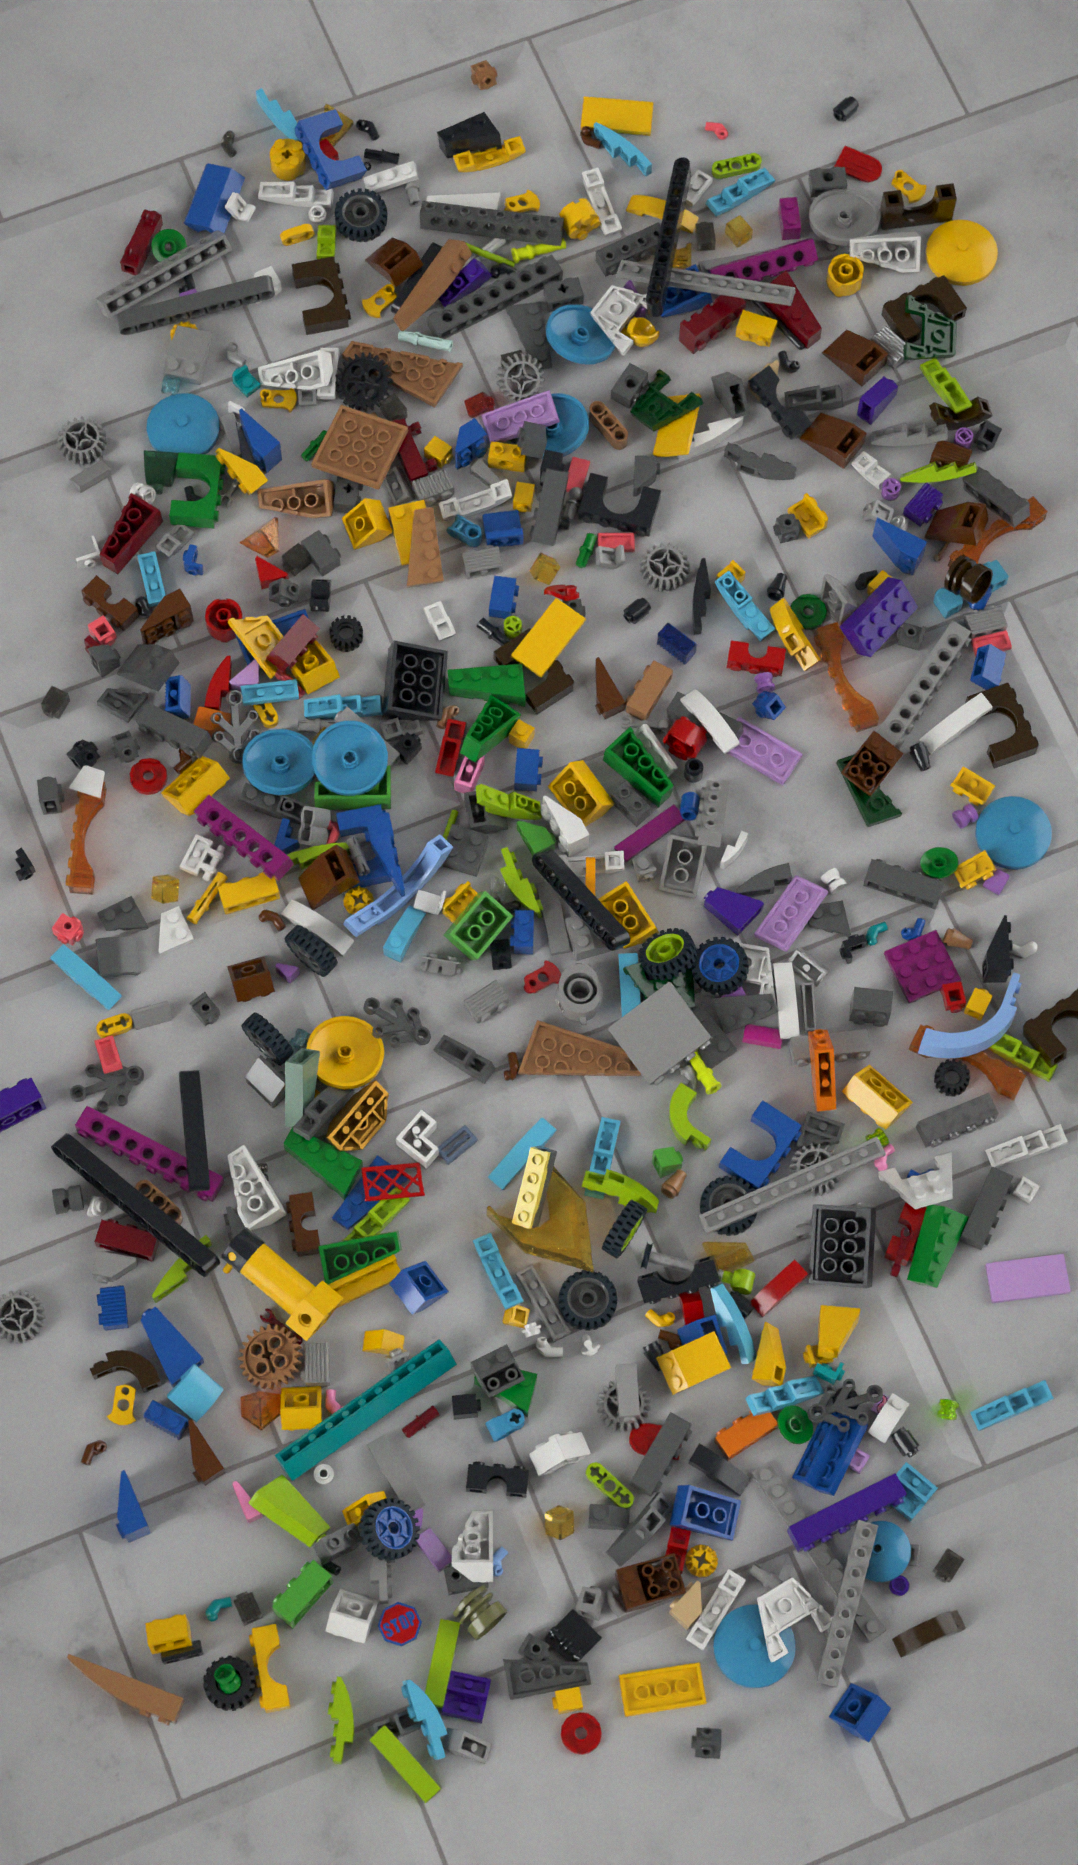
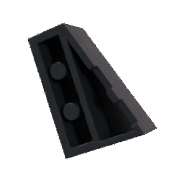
M485 112L437 132L439 147L447 158H452L453 155L466 151L480 150V152H485V149L493 147L502 149L500 133Z

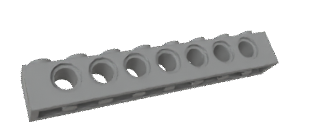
M217 230L96 297L95 300L102 314L111 318L226 254L232 248L226 235Z
M953 620L877 731L878 734L897 749H900L905 734L909 735L911 733L915 719L919 720L924 712L922 710L925 705L929 706L934 691L938 692L941 688L944 676L948 677L953 669L951 667L952 664L960 660L962 649H967L972 641L970 639L972 631ZM949 643H954V644H956L957 646H956V647H952V646L949 645ZM945 657L947 661H942L939 658ZM931 671H934V672H936L938 675H932V674H930V672H931ZM920 686H926L928 689L924 690ZM911 700H916L919 703L913 704L911 703ZM906 714L909 718H903L901 715ZM891 729H898L899 732L894 733L891 731Z
M857 1520L816 1679L817 1682L834 1687L838 1686L879 1525Z

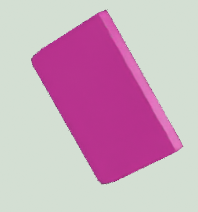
M749 1024L745 1026L742 1042L781 1049L782 1039H780L779 1029Z

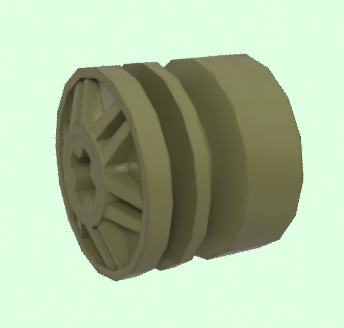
M485 1585L466 1595L453 1612L456 1618L463 1615L460 1619L461 1624L469 1620L472 1621L467 1631L475 1640H479L487 1634L508 1612L499 1601L491 1605L489 1604L493 1597L491 1592L483 1597L488 1590Z

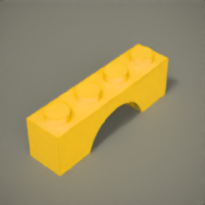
M272 1624L252 1628L249 1640L250 1646L255 1647L256 1655H252L254 1668L258 1667L259 1675H256L257 1688H262L263 1696H259L261 1709L265 1708L266 1713L291 1709L287 1686L277 1683L268 1674L269 1658L280 1648L277 1625Z

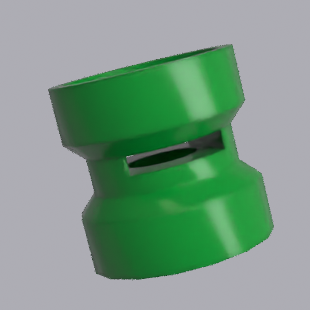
M224 1664L216 1669L214 1677L220 1683L224 1693L230 1694L239 1689L241 1680L232 1665Z

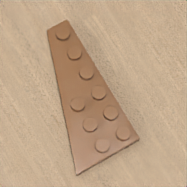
M351 341L342 354V358L349 361L348 357L354 360L355 354L361 357L362 352L366 354V357L369 353L373 355V358L378 355L380 357L379 361L383 359L385 361L384 365L390 367L388 371L393 373L389 377L394 380L393 383H390L391 385L434 408L463 367V363L460 362L451 363L445 359L436 360L425 355L405 351L396 352L391 351L390 348L381 349L370 344ZM374 372L373 375L378 377L379 372Z
M538 1020L518 1071V1075L641 1076L640 1071L622 1048Z

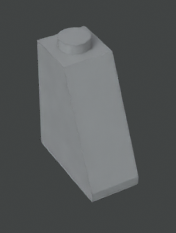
M636 1363L616 1364L615 1383L619 1421L624 1420V1423H633L640 1417Z

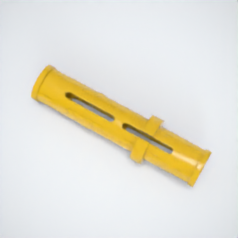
M217 872V875L201 898L196 900L194 908L187 916L188 921L197 924L203 913L209 910L210 903L218 894V887H221L228 879L225 874Z

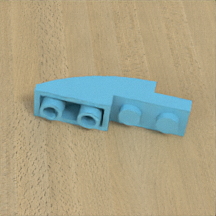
M730 571L714 582L739 621L747 630L750 629L760 642L775 631V627L752 602L753 598Z
M411 1680L402 1681L401 1691L403 1697L407 1698L409 1703L407 1707L410 1719L413 1718L414 1722L423 1721L421 1730L423 1735L428 1738L427 1750L430 1757L433 1756L434 1760L445 1758L440 1737L447 1735V1731L439 1712L419 1686Z

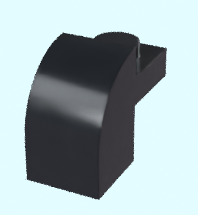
M313 579L311 581V597L309 599L310 611L329 612L331 580Z

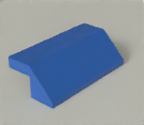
M207 163L184 224L197 233L205 229L210 233L217 230L225 233L231 217L225 205L233 192L240 193L245 177L232 168Z
M838 1412L831 1415L840 1419H848L850 1424L849 1430L841 1432L838 1426L826 1421L818 1423L792 1476L794 1480L820 1493L832 1496L835 1495L869 1426L868 1424L861 1426L857 1423V1420ZM842 1423L840 1426L845 1427L847 1424Z

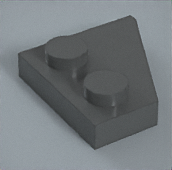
M107 688L97 700V706L129 723L148 699V693L133 694L129 690L119 691Z
M132 896L97 912L106 931H116L118 929L125 931L142 928V930L149 929Z
M843 900L820 904L808 921L810 928L823 929L829 933L844 934L845 937L851 936Z
M808 1111L796 1148H802L803 1146L807 1148L811 1143L814 1147L819 1143L821 1146L839 1144L845 1124Z

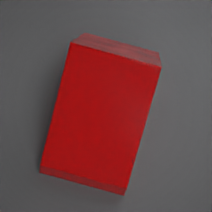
M256 556L255 562L261 590L269 588V583L280 578L289 579L288 573Z
M699 1290L694 1293H688L687 1291L680 1293L679 1301L685 1325L705 1318Z

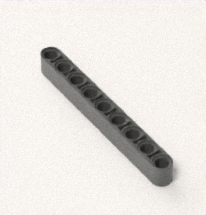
M263 275L120 312L117 315L120 334L131 335L270 299L275 295L272 277Z

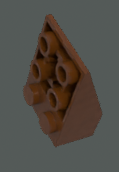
M393 237L365 259L368 264L395 287H398L423 266L417 251L406 242Z
M847 329L822 352L824 356L861 387L886 365L888 353L878 344Z
M820 413L799 439L844 469L865 444L867 433L851 422Z
M965 502L939 509L931 521L924 536L925 539L977 546L989 520L986 504Z
M180 588L162 598L140 629L143 644H156L165 636L169 637L175 631L187 628L194 622L191 605Z
M874 730L841 774L867 795L871 796L904 753Z
M334 845L321 853L298 877L312 910L360 883L347 851L338 845Z
M675 1553L615 1570L616 1581L626 1613L646 1608L686 1593Z

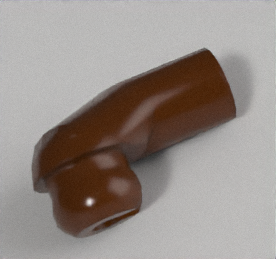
M584 126L580 132L583 143L600 149L602 141L594 139L590 133L591 128Z
M266 909L261 911L258 916L261 922H273L277 931H282L286 928L280 915L276 912Z
M510 1052L507 1054L510 1070L503 1072L506 1081L515 1080L519 1068L517 1054Z
M660 1329L658 1339L667 1341L671 1351L682 1346L677 1334Z
M101 1440L88 1444L81 1463L90 1466L93 1456L106 1451L107 1444Z

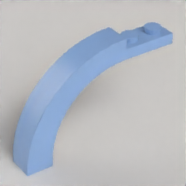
M441 835L430 840L414 864L402 876L405 896L401 897L393 885L378 899L345 919L343 925L357 937L374 925H381L405 906L417 894L418 890H421L444 863L453 846Z
M1013 972L1001 1007L991 1020L976 1029L959 1033L940 1032L926 1028L918 1053L936 1058H960L979 1053L995 1044L1007 1032L1014 1019L1017 1007L1014 1006L1016 998L1013 996L1014 993H1019L1022 985L1019 982L1020 974Z

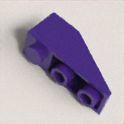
M472 259L458 273L438 300L444 307L451 303L454 304L479 289L492 275L483 263Z

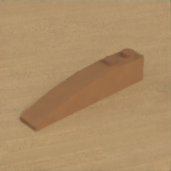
M448 239L393 317L401 331L407 329L426 312L456 278L472 255L465 241Z
M68 1654V1660L88 1679L121 1702L140 1710L138 1714L147 1718L153 1715L159 1718L158 1722L168 1726L170 1722L176 1724L185 1702L184 1698Z

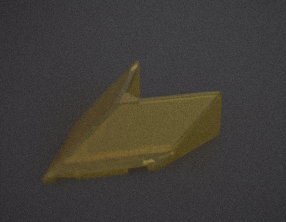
M553 1167L547 1191L550 1219L540 1227L528 1229L513 1224V1219L498 1215L490 1205L487 1207V1217L524 1253L594 1273L586 1202L555 1167Z

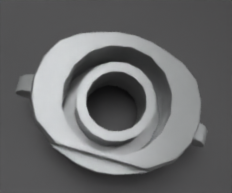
M576 963L565 968L561 974L554 996L557 1008L564 1017L571 1021L580 1022L581 1025H587V1021L594 1018L599 1010L603 994L602 985L597 973L592 967L582 963ZM582 992L587 996L579 999L574 997L572 993Z

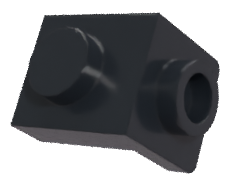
M855 934L842 941L839 951L842 959H845L847 964L852 962V951L865 948L867 940L864 934L860 936Z

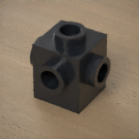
M83 739L76 742L73 748L66 753L75 767L80 770L83 766H94L101 757L97 752V746L93 742H87Z

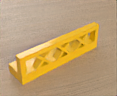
M393 1254L328 1285L344 1298L338 1305V1307H341L388 1285L401 1270Z

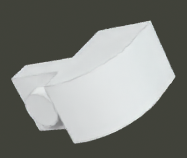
M892 1393L868 1433L885 1443L908 1408L909 1403Z

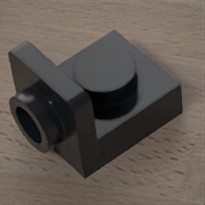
M21 847L15 851L18 857L15 860L21 868L15 872L19 881L31 878L33 873L36 872L32 862Z
M509 939L493 940L490 944L493 970L512 968Z

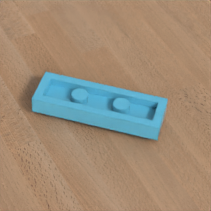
M154 551L137 555L149 607L157 606L162 598L166 596L156 552Z
M297 679L241 686L243 706L299 699Z

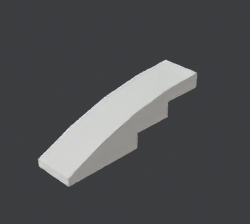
M260 182L258 199L299 207L312 208L315 205H320L323 208H332L334 192L332 189L326 191L325 189H315L313 185L296 186L295 182Z
M743 416L709 423L707 431L693 435L689 455L677 456L678 460L697 455L731 436L742 427Z
M981 692L937 724L919 741L924 742L928 753L931 755L960 736L962 731L975 724L977 719L991 711L993 707Z
M792 962L773 963L776 1005L779 1010L777 1018L780 1039H790V1037L800 1036Z
M1059 1124L1044 1131L1039 1130L1024 1137L1019 1136L985 1151L991 1166L997 1168L1068 1144V1140L1062 1125Z

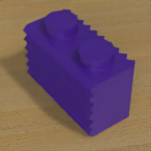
M926 482L905 506L903 515L920 527L924 523L927 524L933 516V511H938L943 505L942 499L944 494Z

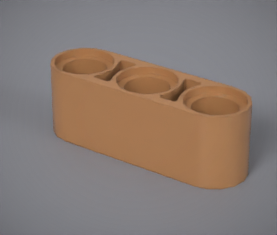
M600 401L592 402L589 407V419L615 449H624L628 444V431L604 403Z
M140 1180L137 1182L135 1188L139 1192L145 1187L150 1189L147 1194L143 1195L151 1202L164 1201V1204L159 1208L168 1216L171 1213L178 1214L175 1221L181 1225L183 1217L179 1207L150 1181Z

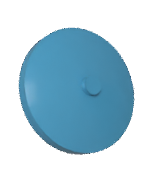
M577 304L559 307L550 315L546 324V337L551 347L567 360L585 365L598 364L605 361L612 355L615 349V345L592 318L590 312L593 308Z
M188 393L174 394L162 399L151 410L147 420L148 439L152 447L161 456L173 461H177L178 452L206 455L215 446L219 438V417L214 407L204 398Z
M554 393L551 395L560 422L546 427L547 445L545 449L563 453V457L574 452L584 442L589 431V418L579 400L567 394Z
M358 721L338 722L326 728L315 741L312 750L313 770L320 783L336 794L344 796L364 794L373 789L382 780L388 765L387 747L381 735L371 726Z
M274 729L265 731L254 737L244 750V774L254 787L268 794L289 795L306 788L316 776L312 765L314 745L308 738L292 730Z
M1009 796L999 798L984 808L976 824L975 837L980 851L986 850L993 864L1006 869L1018 870L1028 868L1044 857L1051 843L1052 828L1047 815L1037 804L1025 798Z
M745 1605L736 1608L723 1618L714 1636L713 1651L718 1667L729 1680L746 1688H764L773 1685L786 1675L793 1663L796 1643L792 1628L788 1627L779 1633L789 1653L774 1662H770L759 1606Z

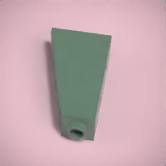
M301 1048L285 1061V1127H294L305 1114V1108L314 1100L320 1051Z

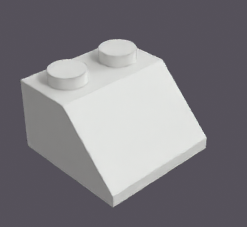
M340 1589L329 1614L326 1632L365 1644L379 1601Z

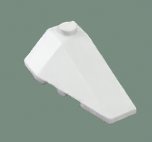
M914 231L851 238L849 256L902 273L920 272L921 236Z
M318 350L258 367L260 384L263 386L303 390L325 387L328 385L333 373L331 353Z
M243 1145L230 1153L228 1160L235 1188L234 1194L238 1205L237 1211L245 1227L254 1230L269 1226L286 1216L287 1213L246 1146Z
M472 1511L465 1524L463 1533L459 1535L457 1544L452 1548V1566L472 1582H493V1511Z

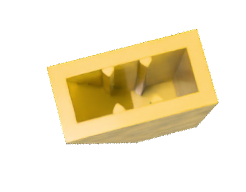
M820 1305L817 1356L838 1358L858 1324L860 1308Z

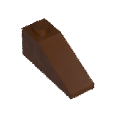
M596 658L595 708L599 715L602 714L604 719H607L624 711L625 701L600 658Z
M190 1419L188 1424L192 1463L195 1470L193 1475L198 1483L202 1481L206 1486L226 1472L193 1420Z

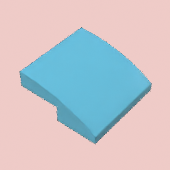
M193 1364L180 1377L181 1381L167 1394V1398L195 1422H198L224 1389L196 1364Z
M906 1462L896 1475L907 1496L903 1499L904 1503L894 1509L911 1522L938 1488Z

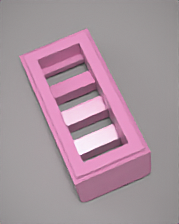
M237 1481L233 1482L234 1491L247 1522L251 1523L262 1518L263 1514L248 1503L251 1497Z

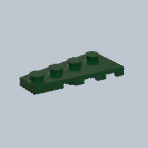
M854 755L837 760L836 764L840 772L843 771ZM843 776L867 828L901 817L903 813L899 808L896 809L890 797L882 792L880 785L869 796Z

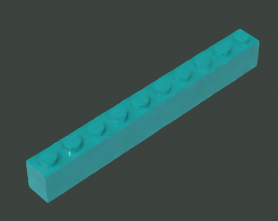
M438 1339L274 1455L283 1471L292 1481L297 1479L457 1364L451 1352Z

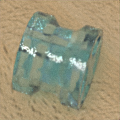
M165 375L161 392L164 394L171 393L172 395L178 394L180 378L172 379L170 376Z
M298 1028L295 1032V1037L291 1038L289 1043L300 1050L301 1048H307V1042L311 1034Z

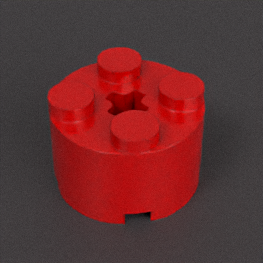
M216 599L207 606L205 612L206 627L209 634L216 640L227 643L236 638L235 632L227 622L231 618H235V620L243 619L241 608L237 602L232 599Z
M682 716L673 723L663 738V744L666 745L667 743L670 747L668 751L672 755L686 761L688 758L697 757L707 742L705 735L707 731L704 727L697 726L690 722L687 717Z

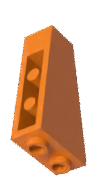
M816 1029L808 1032L814 1104L817 1112L836 1110L834 1047L828 1030Z

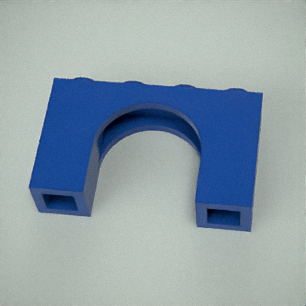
M336 109L299 120L294 129L295 135L300 139L303 151L308 155L311 166L316 171L319 182L323 185L325 191L362 179L367 171L359 155L342 161H336L328 158L320 149L319 139L338 133L343 126V122Z
M380 804L336 813L340 837L364 833V831H367V823L386 813V810L382 811ZM377 857L366 861L370 869V873L364 875L363 872V876H359L356 865L353 864L360 883L352 888L392 882Z
M763 1100L752 1114L751 1122L767 1131L773 1137L776 1145L774 1153L764 1160H752L730 1147L719 1163L721 1170L731 1176H736L737 1179H744V1182H748L754 1190L769 1184V1176L771 1173L775 1174L781 1166L780 1160L782 1157L786 1158L791 1151L790 1145L793 1141L797 1143L802 1134L800 1132L802 1125Z

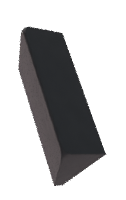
M192 1641V1646L161 1652L162 1663L166 1665L202 1656L204 1653L201 1641Z

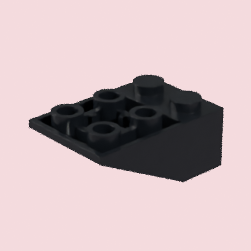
M1004 915L982 963L983 983H1006L1008 976H1011V970L1014 969V960L1010 958V951H1012L1013 947L1012 940H1009L1011 922L1007 921V915Z

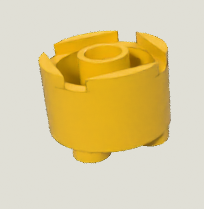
M277 139L271 147L270 165L272 172H274L277 178L284 181H292L305 172L306 158L300 141Z
M581 198L578 203L572 201L567 204L559 213L560 218H564V230L571 239L578 238L579 240H584L589 232L601 224L599 216L589 201Z
M840 254L831 260L828 266L826 283L835 296H850L860 290L864 273L862 262L857 257L849 256V254Z

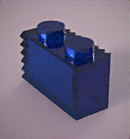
M667 623L658 632L657 645H660L671 656L683 662V665L695 655L697 644L670 623Z

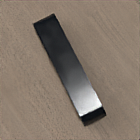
M434 242L431 243L421 259L423 266L409 277L394 300L391 312L395 314L398 312L443 246Z

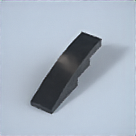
M706 558L701 559L693 592L692 622L694 635L701 634V617L706 616L707 610L705 599H710L711 596Z

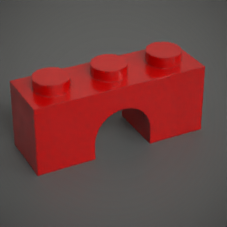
M731 640L726 668H730L733 671H749L751 674L770 672L773 677H782L786 653L785 648L768 646L767 652L763 657L755 658L748 651L749 643Z
M907 1202L904 1204L898 1223L905 1225L909 1229L907 1237L910 1236L912 1230L914 1235L905 1249V1255L901 1262V1265L904 1266L907 1265L908 1261L912 1262L915 1252L913 1247L918 1241L926 1207L914 1209ZM892 1235L884 1258L895 1262L900 1246V1237Z

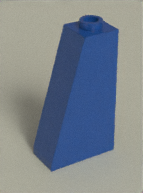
M156 1306L153 1309H147L142 1314L141 1323L171 1386L174 1388L181 1381L180 1377L193 1364L200 1367L204 1363L203 1357Z

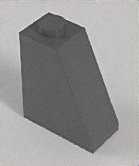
M730 372L711 377L715 395L732 419L750 414L741 378Z

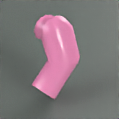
M890 1143L883 1147L886 1155L874 1161V1165L879 1171L887 1169V1156L895 1152L894 1147Z
M328 1389L326 1390L325 1407L331 1414L343 1406L336 1402V1390Z

